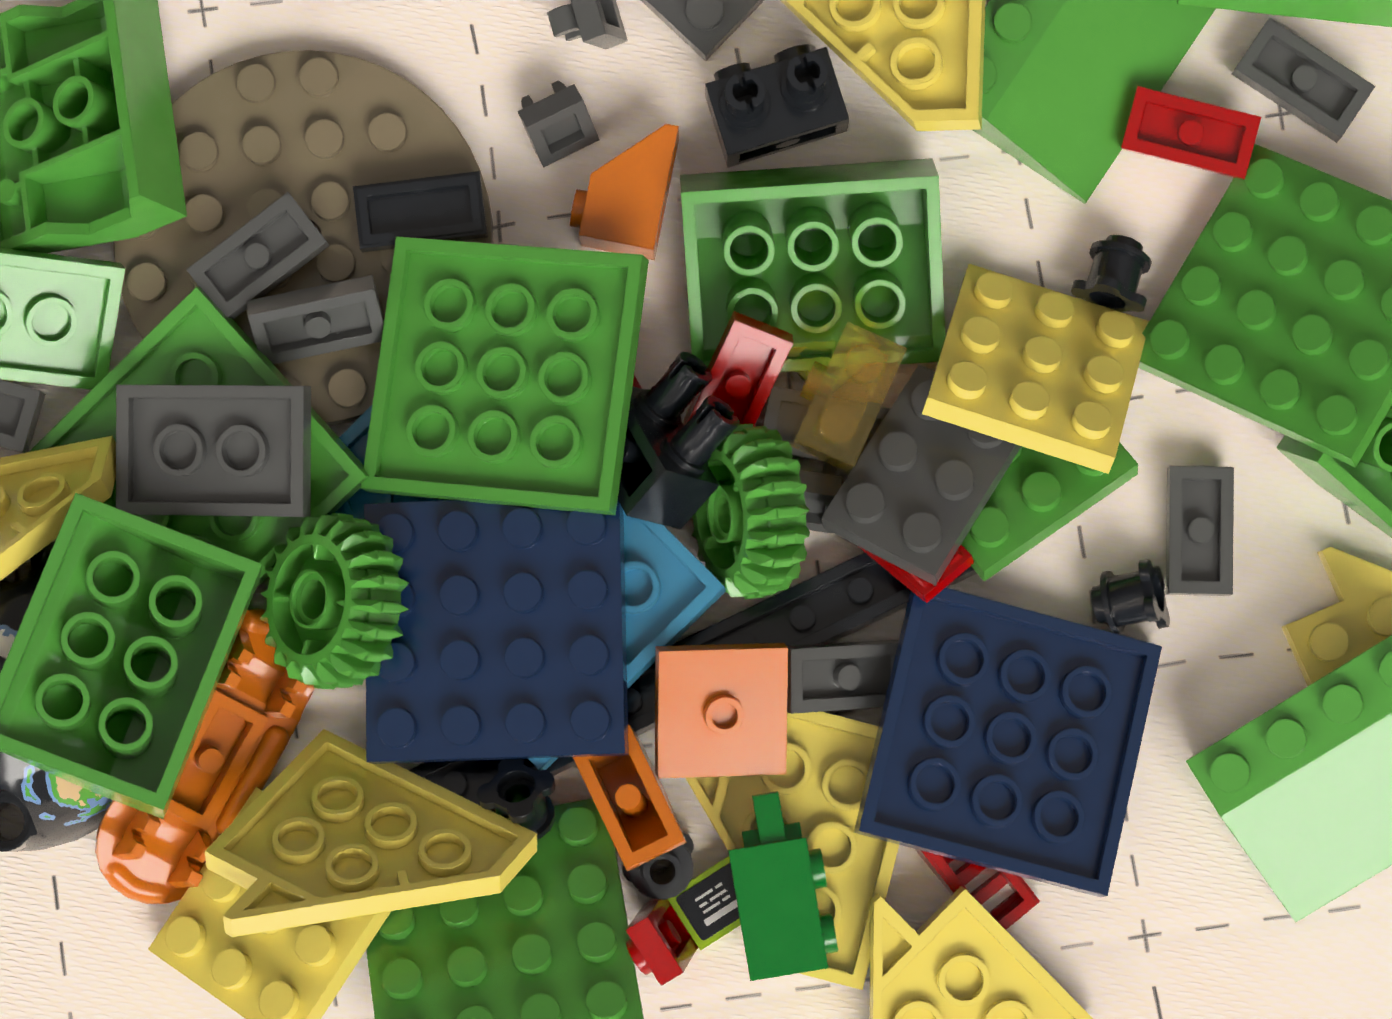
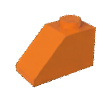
M665 124L592 172L588 191L576 190L570 226L580 228L578 236L581 246L614 253L641 254L647 259L655 261L679 144V126Z
M628 725L629 755L573 757L626 870L630 871L687 842L667 794L655 774V769L640 738L632 727Z

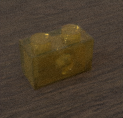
M847 322L840 331L826 365L814 361L799 396L809 400V403L790 443L791 447L847 472L854 468L907 348Z

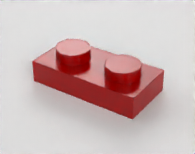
M1137 86L1121 149L1244 180L1262 117Z
M733 311L706 371L711 373L712 381L692 400L683 419L684 426L708 396H715L726 402L735 412L733 416L738 417L740 424H753L754 427L794 344L793 335Z
M652 899L645 903L626 929L627 934L631 938L626 942V947L632 960L644 975L652 972L661 986L682 974L698 949V946L668 899Z

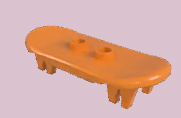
M264 609L247 610L164 819L112 800L99 824L95 846L99 870L110 886L127 898L146 904H168L181 900L189 887H198L203 878L202 873L199 871L206 862L205 850L234 821L256 787L260 790L264 788L301 719L302 713L314 691V685H306L297 679L288 678L286 667L274 663L276 648L265 644V638L270 630L269 624L260 620V617L266 611Z

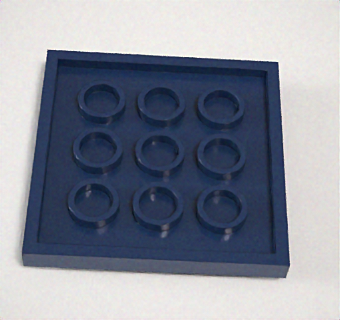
M460 500L364 504V519L370 523L378 524L382 535L393 538L392 553L403 558V564L398 571V576L409 582L401 592V604L409 609L400 613L398 625L403 632V636L391 640L393 658L381 661L379 675L366 678V762L386 764L629 755L624 515L619 501H617L616 515Z
M944 588L928 603H925L915 593L910 591L854 833L1100 898L1108 896L1162 646L949 588Z

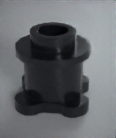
M1109 235L1106 240L1092 243L1089 254L1093 259L1088 279L1087 281L1074 280L1071 293L1075 297L1119 312H1143L1147 299L1136 292L1141 275L1149 271L1152 261L1143 252L1142 244L1133 238L1123 235Z
M1145 559L1139 561L1138 571L1116 576L1112 571L1102 572L1100 575V585L1093 586L1091 590L1092 605L1097 621L1100 624L1108 623L1111 631L1115 634L1122 633L1125 625L1146 621L1156 622L1158 629L1169 627L1170 616L1165 598L1164 578L1160 567H1153L1151 560Z
M503 759L498 764L499 771L493 779L478 788L477 797L479 803L484 809H493L492 812L537 833V840L541 839L551 830L555 822V807L550 797H548L556 788L554 776L548 770L537 771L524 765L523 759Z
M682 831L687 843L630 871L626 870L622 862L624 877L629 882H632L640 893L651 899L665 900L680 894L691 881L694 867L691 858L694 844L687 832ZM659 859L670 861L669 866L664 870L654 871L650 869L651 865Z

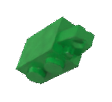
M778 791L752 795L757 829L742 832L744 848L728 850L750 981L827 969L826 954L838 952L832 913L819 915L815 889L827 887L821 848L808 850L806 837L802 838L800 822L783 823Z

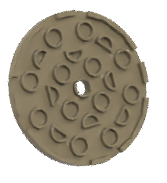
M313 50L283 51L237 62L195 84L172 103L187 217L136 238L114 241V260L125 267L121 292L125 306L134 326L142 339H144L196 287H199L186 269L289 192L311 222L320 228L321 235L330 246L264 297L373 274L385 319L394 249L361 252L353 186L480 171V168L459 129L442 108L415 85L382 66L353 56ZM481 174L488 237L463 241L494 244L490 201ZM245 310L234 321L255 343L247 310ZM381 342L273 365L292 386H311V407L328 426L348 423L357 420L373 404Z

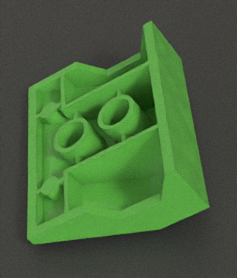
M75 0L62 7L17 5L0 13V247L52 253L136 238L187 217L158 0Z

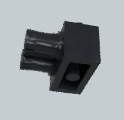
M809 44L793 46L775 54V63L751 69L750 63L734 64L715 72V81L705 83V98L727 168L847 132L849 116L827 47L812 51Z
M682 351L669 366V369L651 389H641L632 386L618 501L627 516L680 530L718 488L719 483L710 470L707 460L723 440L740 424L738 417L733 416L735 412L726 402L715 396H708L684 426L681 415L685 408L712 381L711 373L705 371L707 366L698 357L689 352Z

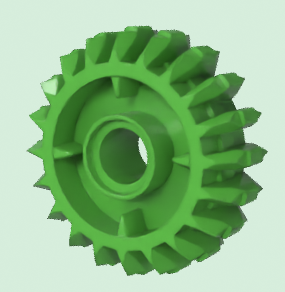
M740 424L723 440L707 460L708 466L718 481L719 486L692 516L694 530L691 536L698 543V559L705 562V567L727 589L725 593H728L730 597L754 599L763 598L766 595H774L778 591L788 590L792 580L799 577L801 571L800 562L804 561L807 556L804 541L810 535V531L806 526V513L810 509L806 506L804 497L807 485L801 483L799 476L801 465L798 460L792 459V447L789 441H783L776 429H768L766 426L753 427V424Z
M342 513L305 517L301 527L288 528L286 535L287 545H275L276 564L273 567L265 568L270 578L268 590L260 593L267 598V610L260 617V620L268 623L270 628L265 638V644L276 648L274 663L286 667L288 678L297 679L306 685H314V688L334 690L336 687L350 688L353 685H362L367 677L379 675L381 661L393 658L391 640L403 636V632L398 625L400 613L409 610L401 604V592L409 584V582L398 576V571L403 564V558L392 553L393 538L382 535L378 524L370 523L366 519L353 518L351 514Z

